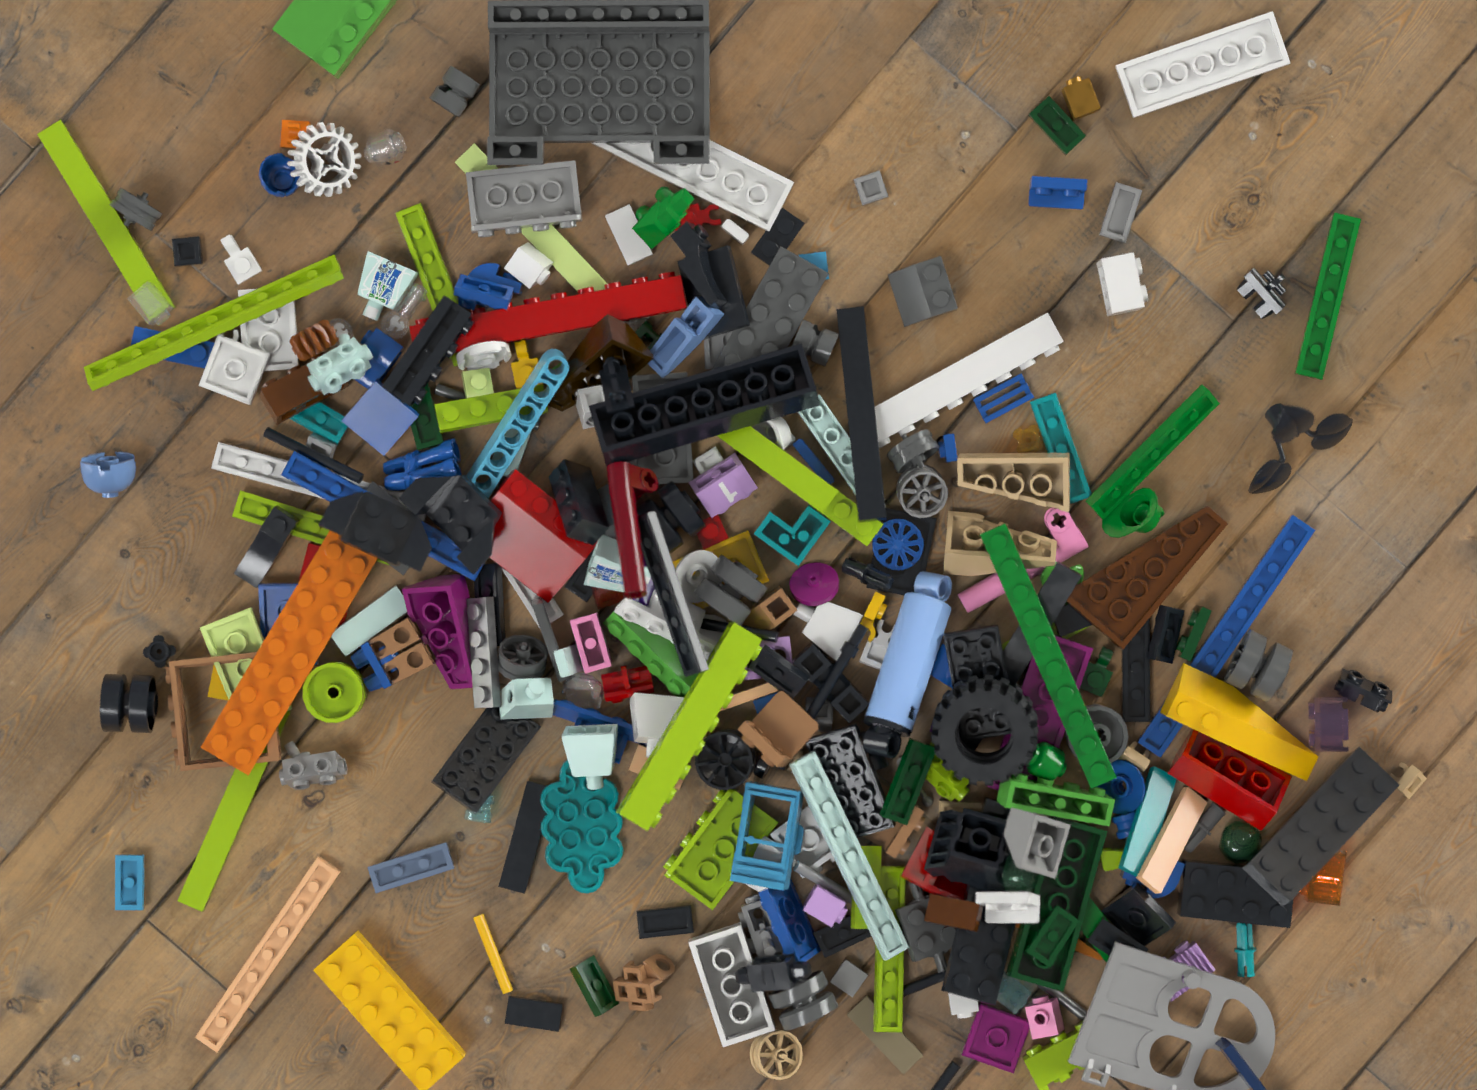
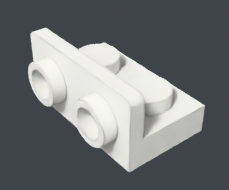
M976 892V903L985 906V921L987 923H1039L1040 895L1030 892Z

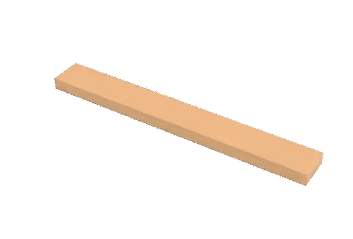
M320 856L316 858L195 1036L196 1039L215 1052H219L341 871Z

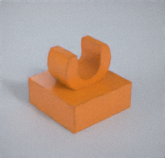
M282 120L280 147L296 149L291 143L292 140L301 141L298 137V132L304 131L307 133L306 128L308 125H311V122Z

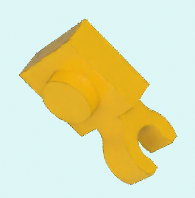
M526 340L514 342L518 362L511 363L516 389L523 387L539 361L538 357L530 359Z
M875 592L860 623L870 631L867 641L869 643L874 640L876 635L873 626L876 618L881 620L888 605L884 604L886 596Z

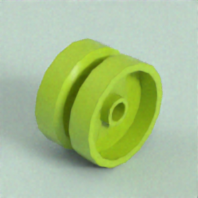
M329 662L316 667L307 676L303 685V701L307 710L316 719L326 723H339L354 717L362 709L367 698V687L364 683L363 675L354 666L345 662ZM335 687L338 689L339 694L336 698H332L333 694L329 693L330 688Z

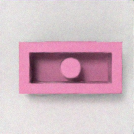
M598 612L570 620L585 674L612 666L613 663Z

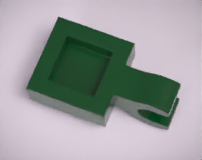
M1102 646L1095 664L1088 662L1080 686L1081 689L1100 697L1103 696L1113 674L1112 671L1106 669L1114 653L1112 650Z

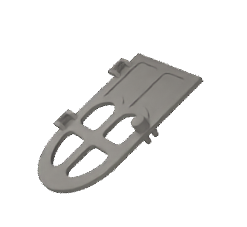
M1115 942L1068 1062L1085 1068L1081 1078L1082 1081L1105 1087L1109 1076L1153 1090H1248V1086L1239 1074L1218 1085L1199 1086L1194 1083V1077L1204 1052L1207 1049L1221 1051L1215 1043L1223 1036L1214 1033V1027L1226 1000L1236 999L1243 1003L1253 1016L1256 1032L1249 1042L1241 1043L1229 1038L1226 1039L1234 1045L1258 1079L1266 1070L1274 1051L1275 1026L1266 1003L1248 986L1197 969L1194 966H1188L1182 962L1179 963ZM1184 987L1190 989L1199 987L1210 992V1000L1200 1024L1196 1027L1176 1022L1170 1018L1168 1013V1005L1171 998ZM1165 1035L1187 1040L1191 1044L1182 1069L1176 1076L1158 1073L1154 1071L1150 1063L1151 1046L1158 1038ZM1091 1072L1101 1074L1100 1080L1090 1078Z

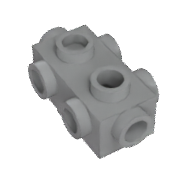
M294 741L284 746L290 759L282 760L283 769L279 770L282 786L288 785L295 790H303L309 788L311 784L331 785L336 783V780L344 779V775L347 774L346 760L336 751L311 755L310 752L300 753Z
M755 894L745 898L746 903L741 905L742 911L738 912L742 927H748L751 937L747 938L751 953H757L758 957L781 955V943L772 931L767 911L761 906L760 895ZM760 908L763 910L764 915L762 918H756L753 915L755 909Z

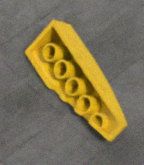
M1185 663L1182 664L1161 708V714L1305 781L1308 780L1319 756L1234 686Z

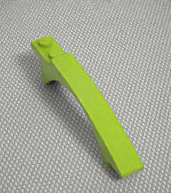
M751 426L717 436L865 546L869 545L883 526L880 521L859 523L857 504Z

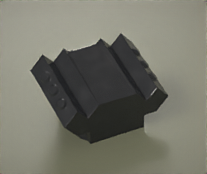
M966 808L963 809L962 813L954 810L940 812L924 869L933 877L945 876L950 882L965 883L975 886L982 891L1014 892L1021 868L1016 867L1004 837L1007 820Z

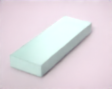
M395 585L336 628L331 637L345 656L407 612L403 594Z

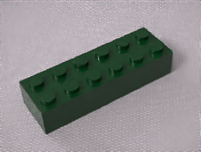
M1049 816L1050 819L1069 824L1070 829L1056 878L1033 873L1028 892L1040 895L1039 923L1019 924L1006 976L1064 992L1107 831L1060 817ZM1057 905L1080 921L1052 965L1047 967L1026 953L1025 950L1053 907Z

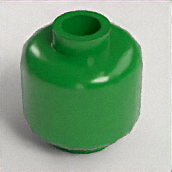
M1044 741L1037 743L1032 759L1026 765V769L1030 774L1046 780H1055L1057 777H1062L1067 768L1064 752Z

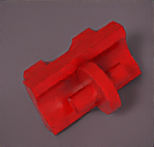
M624 665L621 666V671L601 675L606 702L619 703L623 702L625 698L631 697L634 693L651 694L654 692L652 675L646 666L627 669V666Z

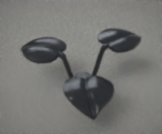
M1281 403L1271 406L1266 411L1265 418L1273 427L1271 434L1277 445L1279 460H1269L1257 471L1248 492L1258 494L1272 491L1284 484L1289 478L1292 468L1289 463H1284L1286 458L1281 443L1290 442L1301 433H1306L1308 436L1314 437L1311 442V446L1314 449H1328L1338 444L1347 435L1352 426L1353 419L1346 414H1332L1318 424L1316 431H1311L1309 429L1315 421V416L1311 411L1302 407L1283 405Z

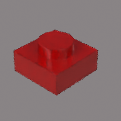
M718 514L713 518L710 516L703 521L707 527L697 533L703 549L729 539Z

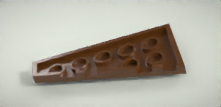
M1205 506L1077 584L1066 602L1120 649H1124L1228 523L1210 507Z

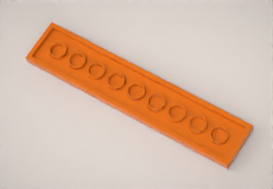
M329 531L200 748L247 775L250 774L378 558L343 543L339 539V534Z

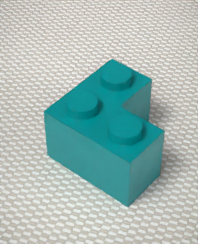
M809 505L793 527L769 512L754 535L799 566L831 521Z

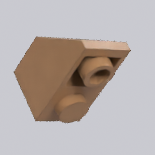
M779 585L761 598L758 603L749 607L751 613L742 625L771 630L795 613L797 608Z

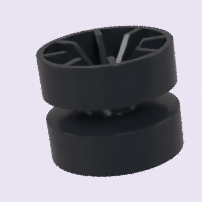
M672 480L658 490V495L665 505L664 507L660 508L650 498L637 506V514L639 516L655 511L669 554L684 544L682 537L677 531L680 527L691 537H694L707 527L698 515L701 512L686 491L683 490L681 492Z
M105 674L100 694V722L102 730L104 732H123L128 719L133 733H152L158 712V692L155 677L153 675H134L129 688L125 674Z
M722 729L716 731L703 740L705 742L704 747L698 756H695L697 773L703 782L712 788L719 790L736 788L753 774L757 764L756 747H749L741 739L743 734L739 730Z

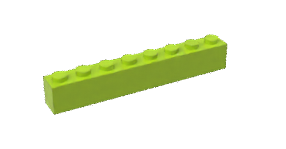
M729 622L706 660L709 669L697 675L616 813L647 831L650 827L655 828L662 816V813L659 811L664 803L669 804L676 793L674 786L679 779L683 780L691 768L688 763L692 756H698L704 747L705 742L702 740L707 731L712 732L719 721V718L716 716L722 707L726 708L733 698L731 691L735 684L740 685L746 677L748 671L745 668L750 659L754 661L762 649L759 645L762 641L761 638L735 622Z

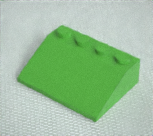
M293 0L272 30L339 79L397 0Z

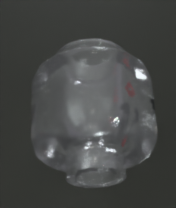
M386 128L367 137L364 155L369 163H374L382 169L401 161L407 147L400 132Z

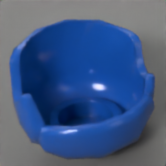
M276 153L264 159L260 164L259 178L264 190L271 195L283 198L284 196L288 197L294 194L300 187L296 184L300 176L292 177L290 175L295 170V166H288L287 163L294 160L284 156L282 153Z

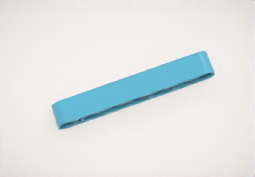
M558 349L547 350L542 355L466 475L487 498L495 489L569 371V365L564 353ZM551 361H562L561 366L559 368H548V365ZM538 383L547 384L546 389L542 392L533 390ZM524 406H531L533 408L527 415L519 413L520 409ZM509 429L518 430L517 435L512 438L504 436L505 432ZM494 452L504 453L503 457L499 460L494 461L490 459ZM482 474L489 476V479L484 483L476 482V478Z

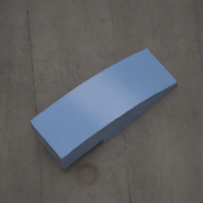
M703 296L695 297L681 317L674 318L650 351L654 359L648 365L662 378L666 377L703 341L723 317L724 313L718 308L709 306Z

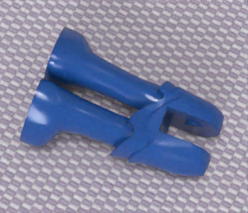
M454 438L448 439L439 446L421 453L419 450H415L383 463V472L388 475L384 478L385 488L389 491L406 490L416 478L462 475L458 465L461 461V455L456 440ZM442 461L441 463L436 465H432L426 468L422 467L426 464Z

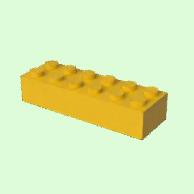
M359 931L355 932L313 970L418 1090H428L465 1057L466 1052Z

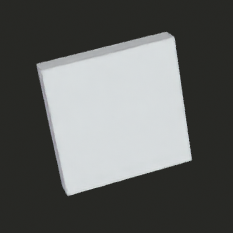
M217 335L198 386L252 405L271 354L222 335Z

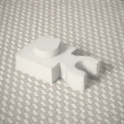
M882 619L877 624V638H874L871 643H866L859 661L878 670L881 668L889 644L888 641L894 629L893 626L891 632H883L884 620Z

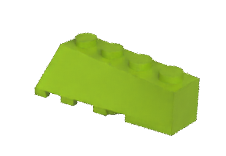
M1084 1020L1074 1025L1075 1030L1067 1034L1065 1031H1062L1059 1035L1052 1036L1050 1043L1042 1047L1040 1044H1037L1025 1051L1027 1055L1022 1058L1039 1090H1050L1047 1084L1051 1082L1062 1083L1071 1078L1070 1076L1074 1073L1073 1070L1075 1068H1078V1070L1085 1069L1068 1062Z

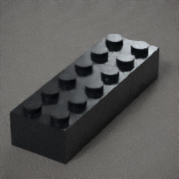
M1358 747L1348 755L1245 864L1243 869L1282 907L1293 900L1399 787V784L1364 750Z

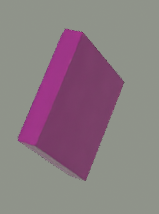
M979 1003V1011H976L961 1054L962 1056L1014 1074L1030 1029L1028 1019Z

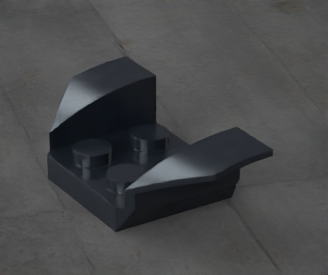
M466 475L416 478L400 496L399 499L414 515L426 514L462 550L457 558L473 575L492 555L494 527L502 512Z
M362 491L330 501L319 523V526L339 534V539L349 546L393 566H400L402 563L421 572L432 549L418 515H414L413 512L369 492Z

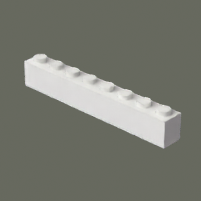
M1046 313L875 406L879 448L890 443L889 437L899 432L900 436L914 430L913 424L923 419L927 423L940 416L937 412L939 409L947 406L951 410L962 404L963 400L961 397L969 393L975 397L986 391L987 387L985 384L994 379L997 384L1012 376L1010 371L1019 366L1021 370L1032 366L1036 363L1034 358L1044 353L1045 357H1048L1059 351L1058 345L1064 341L1049 314Z

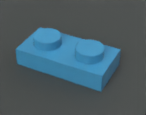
M115 855V910H144L145 855Z

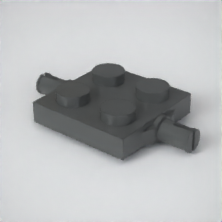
M909 883L914 899L907 905L895 909L902 933L909 945L908 951L911 960L916 962L927 957H933L938 973L944 972L947 969L944 953L952 948L956 928L924 921L930 896H924L922 888Z

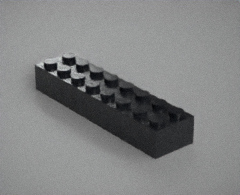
M798 344L632 393L635 406L633 408L608 414L605 401L590 405L589 409L607 467L614 462H629L820 405L817 389L803 346Z

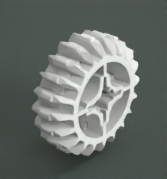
M319 122L316 128L313 125H308L306 128L307 133L304 131L298 132V137L301 141L292 140L291 142L296 147V150H289L287 152L288 155L294 156V161H288L287 163L288 166H295V170L290 175L292 177L300 176L296 184L298 186L305 185L304 191L306 193H311L314 190V195L319 197L323 193L326 197H332L333 191L336 194H341L342 186L345 188L351 187L348 178L352 180L358 178L353 169L361 168L360 164H355V159L361 158L362 155L354 153L353 150L359 145L358 143H349L353 135L351 133L344 135V128L337 127L335 129L334 123H328L325 127L323 122ZM321 137L330 138L328 143L324 144L321 149L311 147V144ZM339 148L342 153V163L339 161L337 157ZM319 155H325V159L330 164H324V160ZM306 156L312 163L310 171L307 168ZM329 170L338 172V175L328 182L323 183L319 181L321 176H325Z

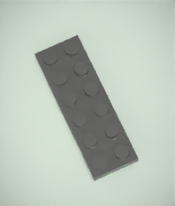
M780 246L746 307L750 326L732 332L712 370L787 348L829 273Z

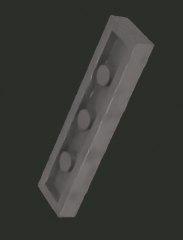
M494 597L468 598L467 614L474 708L501 707Z

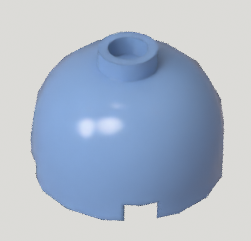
M105 452L82 457L80 471L84 483L90 490L102 493L104 498L119 496L118 492L126 490L135 478L136 463L133 454L115 452L116 456H104Z

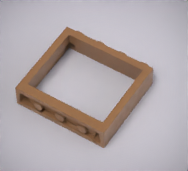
M257 652L169 661V667H165L166 682L171 683L172 694H168V706L170 711H174L175 722H171L172 738H177L178 749H174L176 766L180 765V771L231 766L219 758L191 761L181 668L214 665V662H220V664L234 663L240 659L248 658L253 660ZM279 726L267 744L268 752L262 753L256 763L280 761L282 759Z

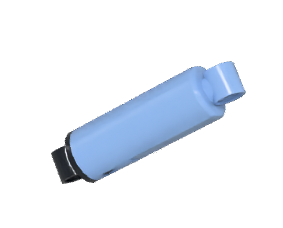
M921 571L915 579L914 592H907L903 598L863 723L870 726L863 740V747L866 753L893 759L900 751L901 737L909 738L911 736L951 612V607L945 603L952 590V581L949 576Z

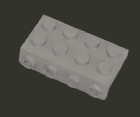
M575 160L466 172L471 232L473 234L478 233V237L495 236L494 231L505 230V234L522 233V228L533 227L535 232L549 230V225L560 224L562 229L577 227L576 222H582Z

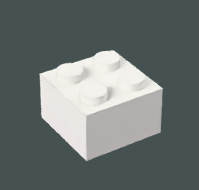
M1133 252L1100 259L1097 262V268L1107 317L1144 308V303L1148 301L1146 286L1140 285L1139 276L1143 274L1140 258H1135Z

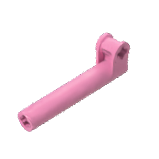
M1052 507L1046 511L1044 515L1045 525L1053 540L1057 541L1056 562L1062 563L1089 547L1068 512ZM1055 513L1060 516L1064 515L1060 526L1055 523L1051 524V521L1054 520L1053 514ZM1045 567L1026 569L1029 578L1032 579L1040 575ZM993 573L957 595L967 613H970L1005 594V591L997 573Z

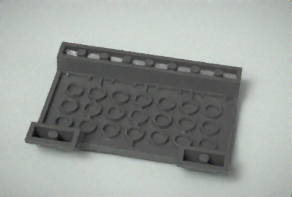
M709 0L488 1L489 137H487V165H543L545 143H654V164H709Z

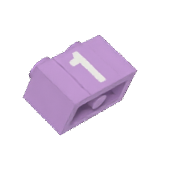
M735 453L689 482L711 518L717 514L724 513L730 506L741 499L749 497L758 488Z

